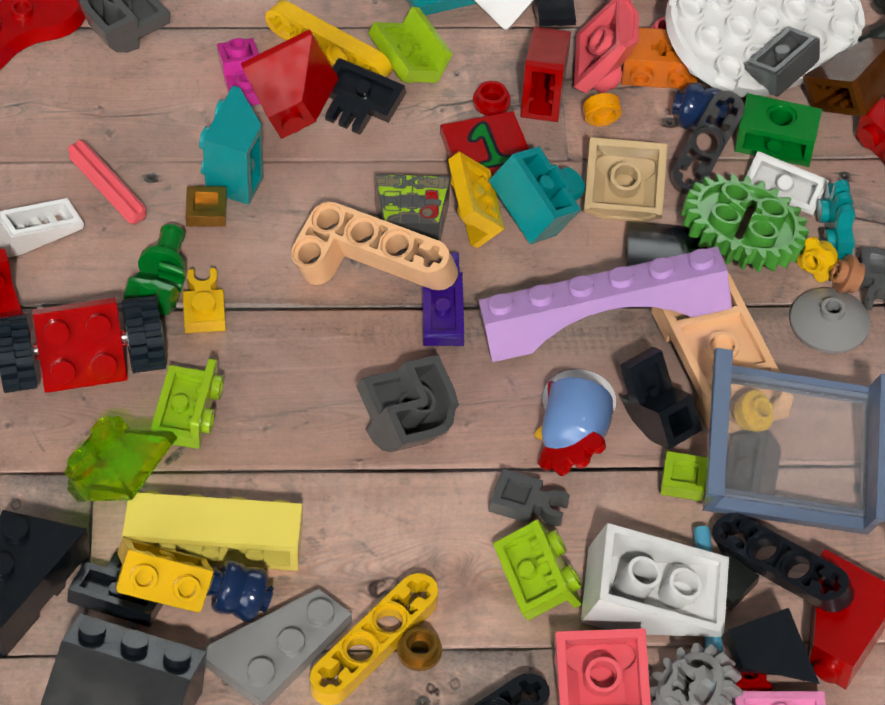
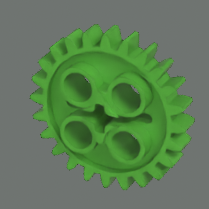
M716 174L714 181L704 177L702 184L695 182L693 189L689 190L681 213L685 217L683 226L691 228L688 234L689 237L701 238L698 244L700 248L718 246L720 253L725 256V264H730L735 260L739 262V266L743 270L747 264H752L757 272L761 271L763 265L772 272L776 270L777 265L787 268L790 261L795 263L799 254H802L805 240L809 233V229L805 227L807 218L799 216L801 208L789 207L792 200L790 197L780 198L777 196L779 189L775 188L768 191L765 189V182L761 181L758 185H754L748 176L745 177L743 182L739 181L734 174L730 175L729 180H726L720 174ZM752 205L755 207V211L743 238L737 239L735 235L748 206Z

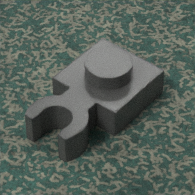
M862 247L860 263L865 265V276L860 288H868L864 305L866 310H872L875 299L885 301V249Z
M503 469L490 500L489 512L529 524L533 514L541 516L542 520L548 525L561 526L563 512L553 510L551 507L560 506L567 509L570 495L562 490L544 492L542 491L543 480Z

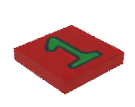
M514 111L442 124L440 126V135L449 158L460 151L490 169L492 176L512 154L529 149Z

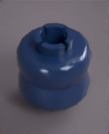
M689 83L684 93L677 91L672 114L678 115V125L683 129H695L712 98L717 93L722 92V90L718 88H704L697 83ZM727 102L723 106L716 104L720 108V113L713 123L714 125H722L728 114L727 109H729L730 103Z
M236 560L224 562L220 571L217 568H213L214 573L206 596H212L211 607L213 611L219 614H233L238 619L247 622L254 620L259 611L266 613L272 599L274 587L267 585L268 575L264 569L246 567Z

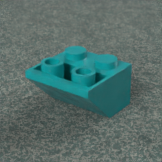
M232 86L225 100L220 99L217 103L214 120L210 127L205 126L200 135L199 148L203 149L201 174L205 175V186H226L228 199L249 205L264 178L262 125L240 87Z

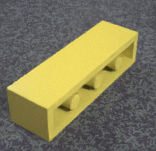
M146 491L143 493L129 492L122 537L205 558L210 565L223 566L224 562L228 560H236L246 567L298 571L303 532V504L291 503L286 500H248L243 497L227 499L205 497L199 494L182 496L161 494L156 491Z

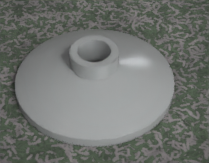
M817 288L805 292L796 299L790 312V325L796 337L809 348L822 353L841 354L856 349L866 340L870 330V316L862 302L850 293L842 294L836 292L834 288Z

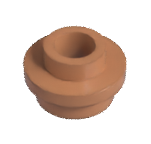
M851 254L846 255L842 260H837L830 274V280L833 282V288L836 292L842 294L846 292L855 293L863 282L865 265L860 263L858 258Z

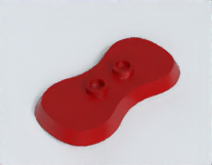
M1 0L0 70L23 49L37 43L59 39L75 32L86 19L80 7V0Z

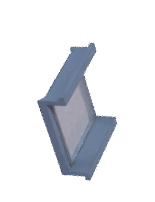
M716 348L712 365L713 379L706 493L702 511L723 514L738 513L750 518L868 535L881 522L885 523V374L881 373L870 386L734 366L732 365L733 350Z

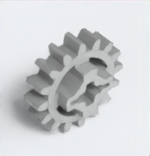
M699 643L693 644L691 653L686 652L682 647L678 648L677 659L674 661L665 657L663 663L666 669L663 673H653L652 676L658 681V684L650 688V696L654 699L651 705H734L731 703L732 698L743 694V690L735 684L742 678L741 673L734 668L736 663L724 652H720L714 645L710 644L704 649Z

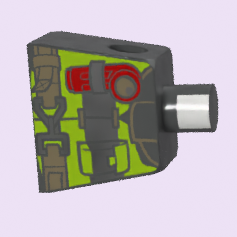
M376 174L375 207L377 218L441 241L449 208L450 176ZM407 249L400 250L399 255L405 253Z

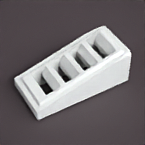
M68 198L0 211V249H5L8 258L19 256L82 230L84 222ZM59 214L62 220L57 221L55 216Z

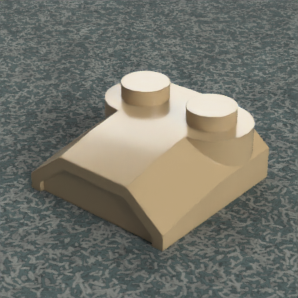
M590 137L584 212L604 220L642 223L661 219L663 216L668 144Z

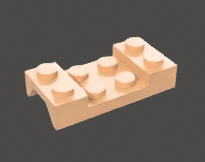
M729 273L732 309L693 318L672 310L656 307L651 309V313L665 341L673 342L698 394L697 407L708 430L710 428L712 365L716 348L733 350L732 365L780 372ZM731 384L728 433L743 430L735 420L734 406L744 393L753 390L763 393L772 405L773 421L789 417L793 402L792 394Z

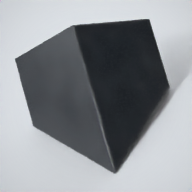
M789 608L733 627L724 633L739 672L779 675L820 684Z

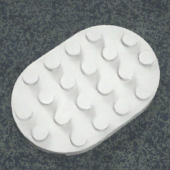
M668 0L665 15L666 29L670 42L689 72L714 88L734 92L740 97H747V93L763 97L772 95L745 69V63L788 26L820 38L819 61L806 73L860 43L858 38L865 27L864 11L860 0ZM801 76L789 88L803 84V77Z

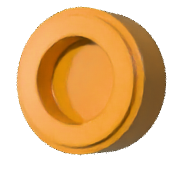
M600 93L591 96L584 102L583 112L588 124L600 127L616 122L622 115V107L619 97L615 94Z

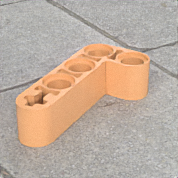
M324 202L315 207L291 250L292 260L305 281L313 285H321L331 280L344 256L432 290L440 291L449 288L454 284L458 276L457 266L448 248L441 241L335 202ZM337 224L333 229L327 230L329 226ZM372 236L367 242L360 243L364 238ZM407 249L402 255L395 256L398 251ZM319 257L314 263L308 264L311 259Z

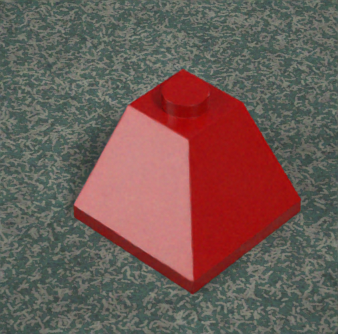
M310 29L241 63L267 118L281 139L297 133L317 121L339 79Z

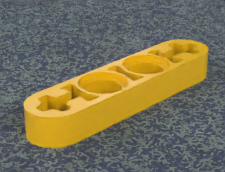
M279 0L265 13V21L273 33L285 40H289L310 29L332 66L335 65L338 58H341L386 78L392 73V65L382 52L286 0Z
M415 573L404 578L314 665L310 672V691L314 699L323 705H335L344 701L398 648L400 638L407 631L419 627L435 611L438 603V586L436 581L426 574ZM422 591L426 592V600L422 597H417L410 604L411 592L417 595ZM410 604V608H409V612H408V611L406 610V607ZM393 616L399 619L402 625L396 631L386 632L380 629L377 623L383 617ZM355 645H365L371 649L373 654L367 660L356 661L347 652ZM340 664H341L342 667L344 668L341 672H340ZM339 674L337 687L333 684H328L326 687L322 686V678L330 681Z

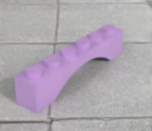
M718 246L708 249H697L690 253L668 258H657L650 262L628 267H617L610 271L588 276L581 275L570 280L552 284L536 285L529 289L507 294H496L492 297L478 300L492 362L532 354L548 338L564 327L587 316L607 310L626 307H656L676 311L693 318L732 309L728 271Z

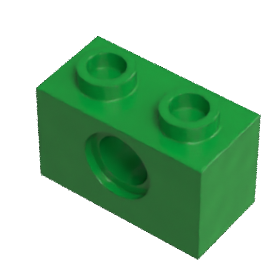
M747 93L735 152L756 156L759 151L787 163L810 167L822 109Z

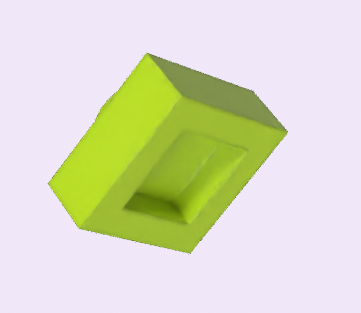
M667 451L660 495L702 502L705 491L708 457Z

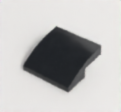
M627 222L626 267L650 262L657 258H668L690 253L697 249H707V247L700 248L698 244L701 238L689 237L688 234L691 228L686 226Z

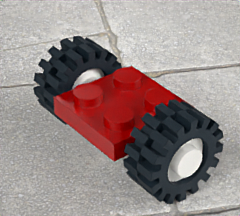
M155 295L122 300L125 331L120 329L115 297L33 309L32 315L37 341L33 343V347H31L26 314L0 318V375L4 393L37 388L33 355H35V360H40L45 393L128 381L123 347L127 346L126 341L133 374L166 369L161 319H159Z

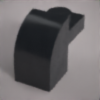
M651 347L620 364L628 394L621 397L622 402L631 420L649 440L667 449H671L702 431L693 396L672 386L662 350Z

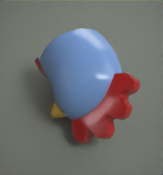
M567 377L548 382V403L543 423L534 433L535 438L544 444L538 461V465L544 471L553 469L558 475L564 476L569 473L573 465L578 469L586 467L590 463L592 455L601 454L606 448L604 438L612 422L614 412L613 399L609 391L603 386L583 378Z

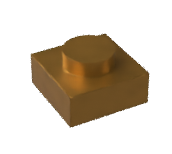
M187 186L186 227H226V186Z

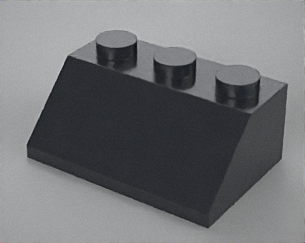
M80 613L61 641L41 705H195L203 691L207 652Z

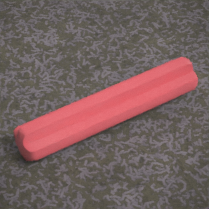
M78 140L75 144L69 146V158L128 223L136 225L139 221L146 218V206L85 141Z

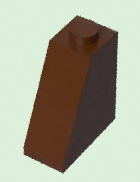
M867 38L803 75L811 106L821 108L824 112L860 117L867 114L885 94V39Z

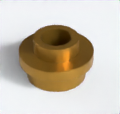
M415 627L407 631L400 638L397 653L399 660L407 668L415 671H425L433 668L440 661L442 644L440 639L430 629ZM421 648L426 650L427 653L416 654L412 651Z

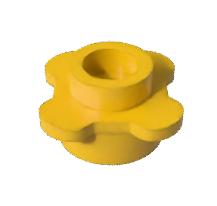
M811 236L805 240L806 247L803 254L799 255L797 263L802 270L813 274L817 282L823 283L829 279V271L837 263L838 253L835 247L828 241H819L817 237Z

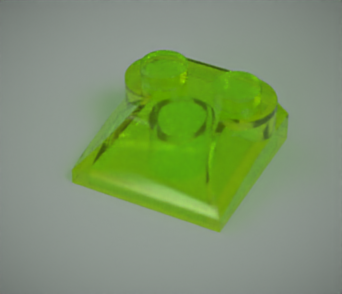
M121 416L103 417L92 426L91 434L81 448L74 451L67 460L68 465L65 469V476L68 478L67 490L77 502L132 500L176 441L177 436L171 431L130 428Z

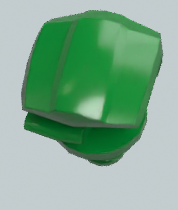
M166 224L161 227L156 246L147 247L141 252L138 259L140 271L134 277L127 279L123 300L155 295L159 315H170L175 310L186 273L185 261L178 254L185 238L183 229L174 224Z

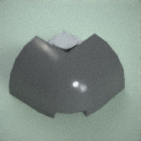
M80 0V7L88 24L108 47L116 52L128 53L139 49V38L170 23V12L158 0Z
M439 355L404 362L396 371L362 378L356 385L372 421L366 431L373 443L382 451L395 452L424 445L446 434L454 423L455 410L459 406L455 389Z

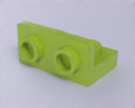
M537 519L493 543L521 614L528 621L565 601H568L574 608L582 605L577 590L582 588V583L574 568L570 564L566 566L562 554L566 553L567 549L561 536L555 529L549 531Z

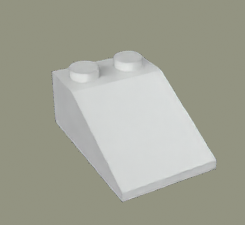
M607 523L588 547L581 623L606 630L645 628L646 635L721 637L724 634L729 557Z

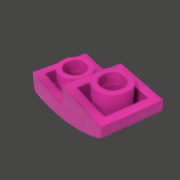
M235 38L228 42L218 43L217 52L227 92L229 93L232 86L240 87L250 106L260 104L241 65L242 62L259 54L254 39Z

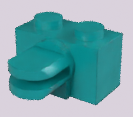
M540 146L512 154L489 180L500 200L530 244L557 236L581 211L576 200L580 199L586 190L582 177L571 167L559 169L556 164L552 165Z

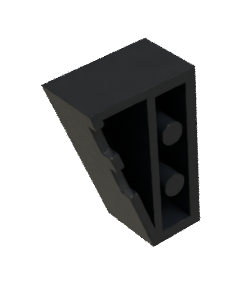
M2 510L0 515V656L6 657L39 619L41 609L52 596H58L66 587L65 581L79 565L83 566L85 561L87 562L90 559L87 528Z

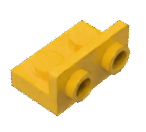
M459 151L448 159L452 176L451 184L455 189L459 206L457 211L466 225L470 245L479 248L505 228L496 192L489 182L492 178L490 169Z
M122 537L117 553L122 563L116 583L118 593L197 613L202 611L206 593L214 573L207 559Z

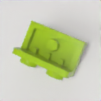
M411 7L403 23L373 22L368 32L378 50L389 59L397 77L402 82L438 83L453 56L450 48L419 7Z
M208 358L205 371L169 365L149 431L150 441L200 449L204 433L211 434L215 418V409H211L213 400H220L223 392L224 376L218 375L217 359Z

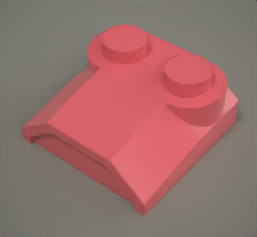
M611 0L576 33L574 88L584 93H588L593 89L600 93H605L616 88L621 81L623 74L621 65L629 57L639 41V14L631 0Z
M645 628L555 632L554 664L557 671L559 705H651Z

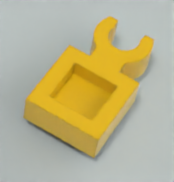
M210 268V277L205 281H199L195 278L194 269H189L187 272L189 291H183L185 333L226 331L223 289H217L218 275L215 268Z

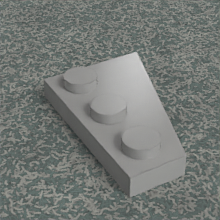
M317 589L201 648L200 650L207 652L205 667L254 705H270L352 623V613L320 589Z

